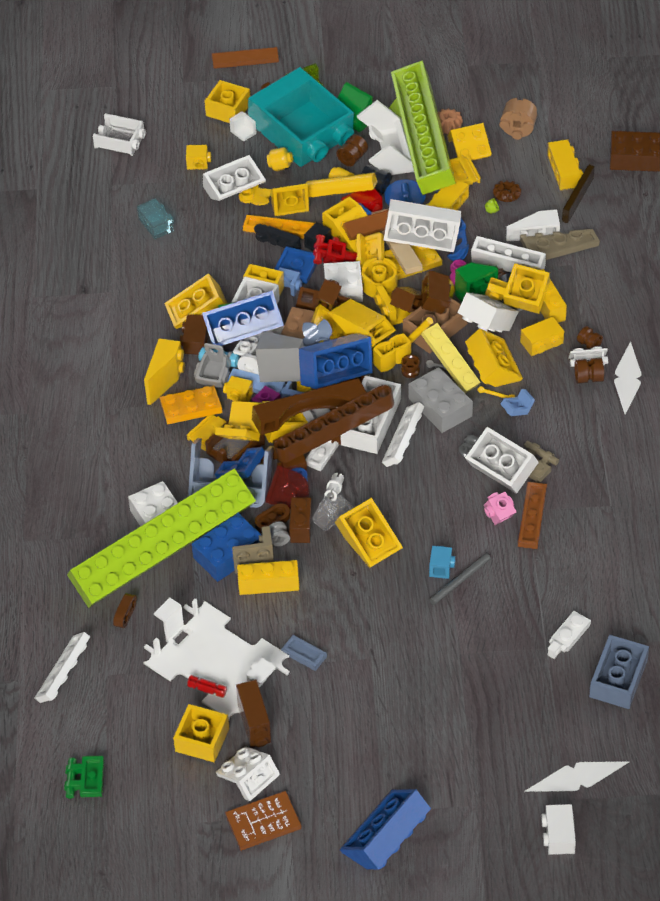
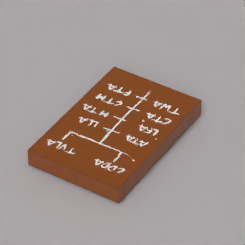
M286 791L225 812L240 851L301 829V824Z

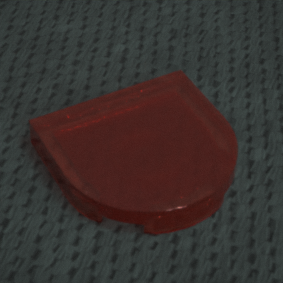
M277 466L265 502L272 505L282 503L291 510V497H309L310 488L307 479L296 471Z

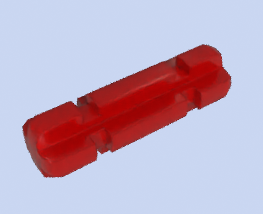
M190 675L187 681L188 687L194 689L197 687L200 691L212 695L216 693V696L221 698L225 697L227 693L226 686L216 685L217 683L203 678L199 680V677Z

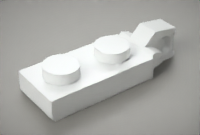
M573 611L549 641L551 645L548 647L547 655L555 659L561 651L568 652L591 625V620Z

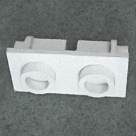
M593 347L591 350H584L583 348L570 351L568 357L570 359V366L574 367L576 359L590 360L591 358H602L603 365L608 364V357L606 356L608 349H602V347Z

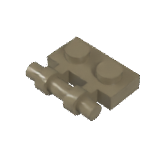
M526 441L524 447L528 449V452L534 456L537 454L542 457L541 460L537 459L539 463L529 475V478L541 483L551 472V466L548 464L552 463L556 466L559 463V459L552 452H546L541 449L537 443Z

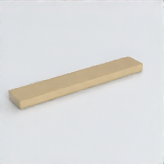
M384 209V210L372 212V214H376V213H379V212H382V211H385V210H388V209ZM386 241L406 275L423 270V266L410 244Z

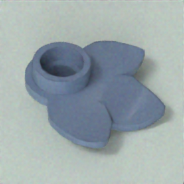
M323 319L318 326L311 322H305L302 326L305 337L302 338L304 346L330 340L332 328L327 320Z

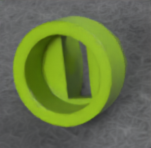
M494 198L488 200L485 204L486 212L492 214L500 210Z

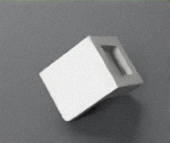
M243 111L229 119L230 132L242 141H246L256 134L255 120Z

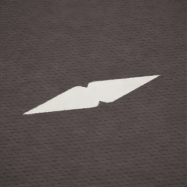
M631 341L615 370L618 378L614 379L624 414H626L641 385V381L636 379L641 376V371Z
M578 762L574 768L570 766L562 767L524 792L577 791L580 785L586 788L591 787L629 762Z

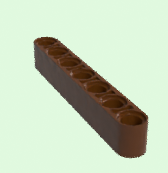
M387 385L378 386L279 437L274 442L278 460L283 463L289 462L390 410L394 406L391 387Z

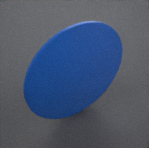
M405 179L390 184L385 190L384 198L388 205L390 204V199L423 204L426 194L422 195L416 181Z

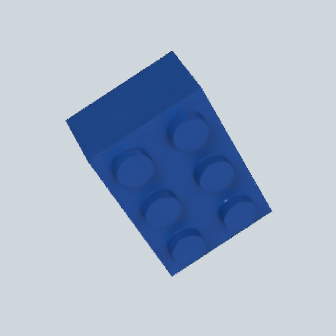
M237 513L192 543L193 558L218 582L235 571L232 547L257 544L261 534Z

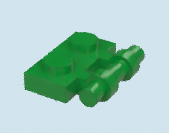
M82 756V764H76L77 760L75 758H69L65 769L67 774V781L64 783L66 798H74L76 790H80L81 797H102L104 756ZM77 774H81V780H75Z

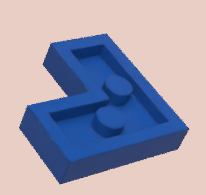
M262 447L247 448L238 461L223 462L216 471L215 476L218 479L235 468L242 479L248 478L260 463L265 451Z

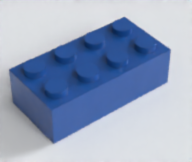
M354 333L299 348L301 385L317 389L373 373L371 337Z

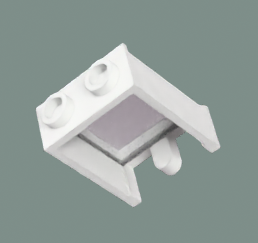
M105 114V126L99 125V134H93L94 148L100 147L128 153L133 156L135 150L139 148L140 141L144 139L146 134L143 121Z

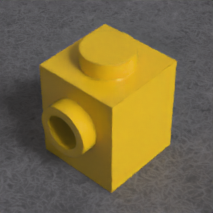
M187 145V170L208 169V162H211V152H208L207 145Z

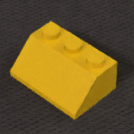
M479 328L465 341L468 353L472 356L474 366L478 369L483 383L498 387L523 379L503 338Z

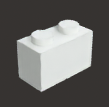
M572 804L546 805L545 814H541L542 827H546V833H543V845L548 846V854H575L576 841Z

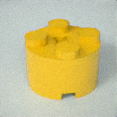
M372 258L363 264L361 271L362 287L364 293L374 298L377 286L383 285L388 295H391L393 290L398 287L397 266L392 260Z

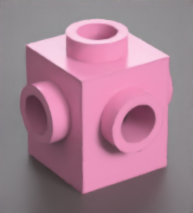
M496 492L488 496V501L484 504L485 513L492 519L494 525L511 518L516 513L513 500L510 496H507L506 492L501 494Z

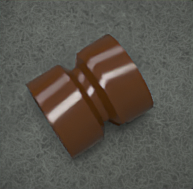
M353 134L337 150L336 154L342 164L351 167L367 152L368 145L361 136Z
M591 358L590 361L586 359L575 360L574 371L577 384L588 383L589 380L592 382L604 381L602 358Z

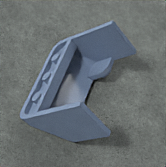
M197 438L191 447L189 496L217 479L214 474L215 466L213 461L209 458L200 457L202 438ZM269 446L265 450L264 464H258L252 471V477L242 479L256 500L250 507L258 508L266 500L272 474L274 446Z

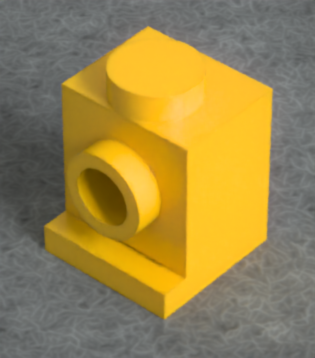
M231 376L229 381L224 384L223 393L227 394V399L249 402L253 395V383L251 380Z

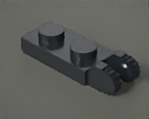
M257 224L254 227L256 239L260 242L268 241L275 246L278 245L283 248L287 246L301 250L299 236L264 224Z

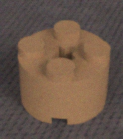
M513 98L505 104L499 125L504 132L516 140L526 137L534 129L537 119V108L527 99L517 100V98Z

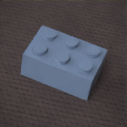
M609 635L590 684L589 697L630 709L648 660L649 646Z

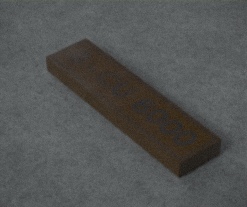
M589 164L563 208L562 222L569 223L594 179L595 166Z

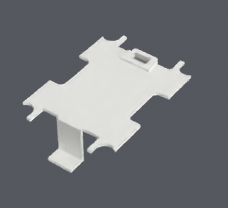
M169 598L154 613V616L164 623L167 644L161 649L160 641L157 638L153 640L154 649L146 644L144 649L151 653V658L144 662V664L170 682L177 675H183L188 679L190 675L199 677V680L203 678L217 683L216 685L226 686L227 693L225 697L221 698L216 696V693L214 695L208 693L202 700V703L216 712L227 714L229 721L233 714L240 713L237 704L236 684L257 680L260 687L275 669H278L285 675L290 673L289 670L282 666L283 660L289 658L288 654L263 638L255 645L245 642L225 629V625L231 618L204 601L203 605L199 608L196 598L192 601L193 608L185 604L183 608L193 614L194 617L184 625L181 604ZM182 631L187 633L188 635L179 644L175 643L174 639Z

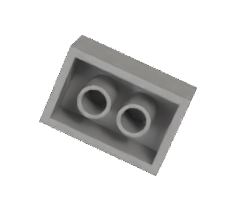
M439 367L408 384L409 400L413 404L420 402L424 406L422 413L441 433L473 415V401Z

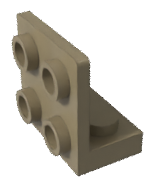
M270 526L262 527L259 543L232 547L235 574H238L237 565L274 562Z

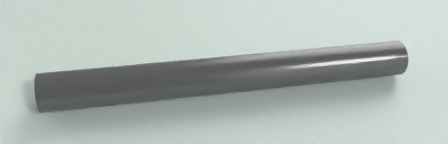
M485 553L429 599L431 604H437L491 559L490 555Z

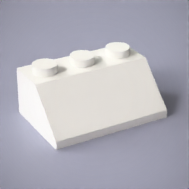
M250 155L203 173L204 189L211 199L218 201L266 182V179Z

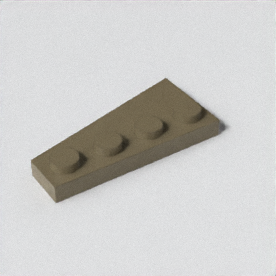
M593 229L573 230L567 234L553 232V235H543L542 233H536L535 236L527 237L526 234L520 235V241L524 248L545 253L546 260L599 246L600 242Z

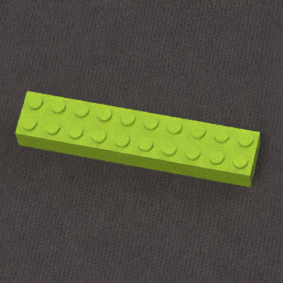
M423 61L392 71L391 75L415 178L422 195L456 184L429 75Z
M234 468L68 572L67 576L87 607L90 608L195 542L237 513L246 510L256 500Z

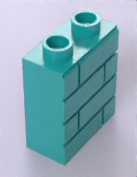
M301 67L248 98V116L255 120L256 129L274 143L277 148L285 147L289 152H292L293 161L299 167L312 160L314 162L321 161L327 155L329 149L337 144L342 146L354 134V112Z

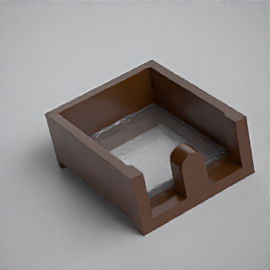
M214 433L205 441L206 454L220 463L238 461L247 448H259L261 445H265L264 434L260 435L259 441L227 439Z

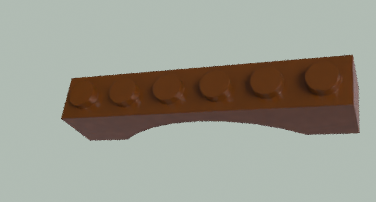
M359 378L254 405L252 408V421L260 435L278 431L286 421L299 413L322 408L336 409L367 392Z

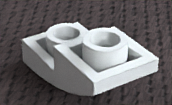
M250 336L245 338L244 341L240 340L233 350V354L240 356L245 354L255 355L259 338Z

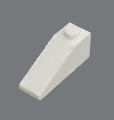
M557 210L538 211L507 226L506 241H519L520 235L524 234L530 237L535 236L536 233L553 235V232H560Z

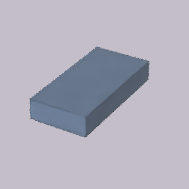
M292 635L281 649L290 658L314 671L327 658L326 652L295 635Z

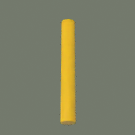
M428 317L408 336L411 344L433 323L432 318Z

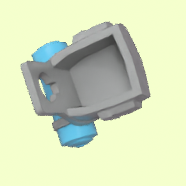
M205 343L198 355L200 362L197 363L194 372L195 381L205 386L223 388L230 374L229 368L238 367L237 363L240 355L233 354L232 351L226 352L222 346Z

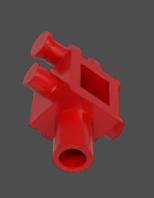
M316 235L317 241L314 243L313 255L315 258L313 263L322 264V258L323 263L356 261L357 252L346 250V243L339 242L340 239L338 237H333L332 240L329 239L327 243H324L325 236Z

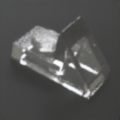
M338 495L335 501L325 496L314 513L312 521L322 530L327 531L335 525V521L339 516L353 509V505L341 495Z

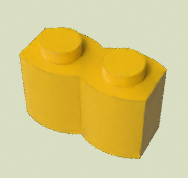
M403 333L393 336L389 341L379 343L373 348V364L380 372L388 371L396 364H401L404 356L411 355V341Z

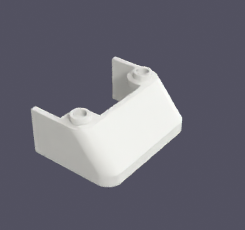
M376 100L357 115V118L369 127L370 137L373 140L379 141L382 149L371 157L369 162L379 170L382 169L390 172L391 175L414 172L402 118Z

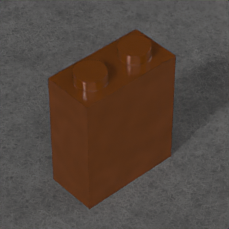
M257 680L236 684L237 704L250 747H263L267 743H271L270 721Z

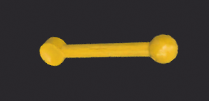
M483 386L477 389L479 393H487L501 398L515 397L512 394L508 396L487 390Z

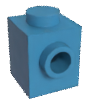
M432 546L429 577L449 579L450 570L455 567L456 556H452V548Z

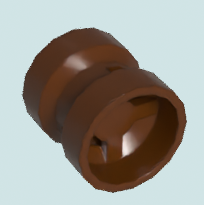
M585 326L579 332L577 341L583 345L585 344L591 350V348L601 345L603 336L599 333H594L593 329L589 326Z

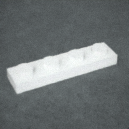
M420 402L406 408L383 458L382 463L386 467L398 464L403 459V453L409 445L411 435L415 432L416 424L422 417L421 413L424 406Z
M83 632L73 635L35 696L39 703L52 701L57 696L58 688L67 680V674L70 669L77 664L79 654L86 649V643L90 638L88 634Z

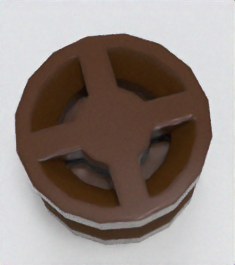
M406 355L402 358V375L406 378L417 377L420 373L419 358L415 355Z

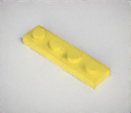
M438 323L422 332V337L464 393H467L481 383Z

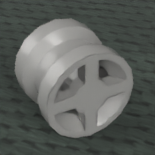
M275 522L270 525L272 545L283 546L287 544L290 536L287 532L286 524L284 522Z

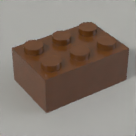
M612 131L610 170L660 172V133Z

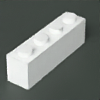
M479 236L476 237L471 249L473 263L494 267L497 265L498 269L502 268L507 272H512L514 263L537 270L545 269L546 266L545 253Z

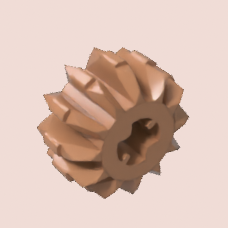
M449 108L447 110L441 109V112H438L443 134L448 135L450 130L462 127L463 119L460 112H456L455 109L449 110Z

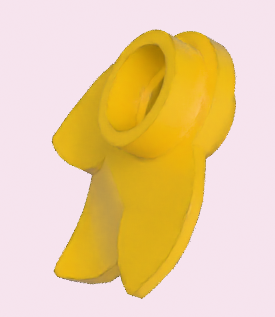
M259 185L240 192L239 200L246 204L266 205L269 203L268 198L271 196L270 189L259 188Z

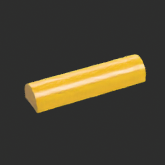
M375 173L307 181L308 197L373 190L376 186L377 178Z

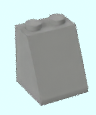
M262 332L255 349L260 382L300 381L299 348L306 347L303 344V339Z

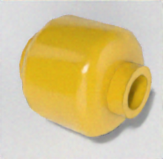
M285 147L272 149L267 155L268 166L274 171L289 169L291 162H293L292 152H289Z

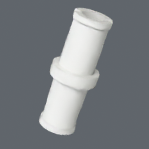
M334 473L332 479L327 483L326 500L329 501L330 497H332L331 502L335 501L337 495L341 492L344 476L341 473L339 477H337L338 473Z

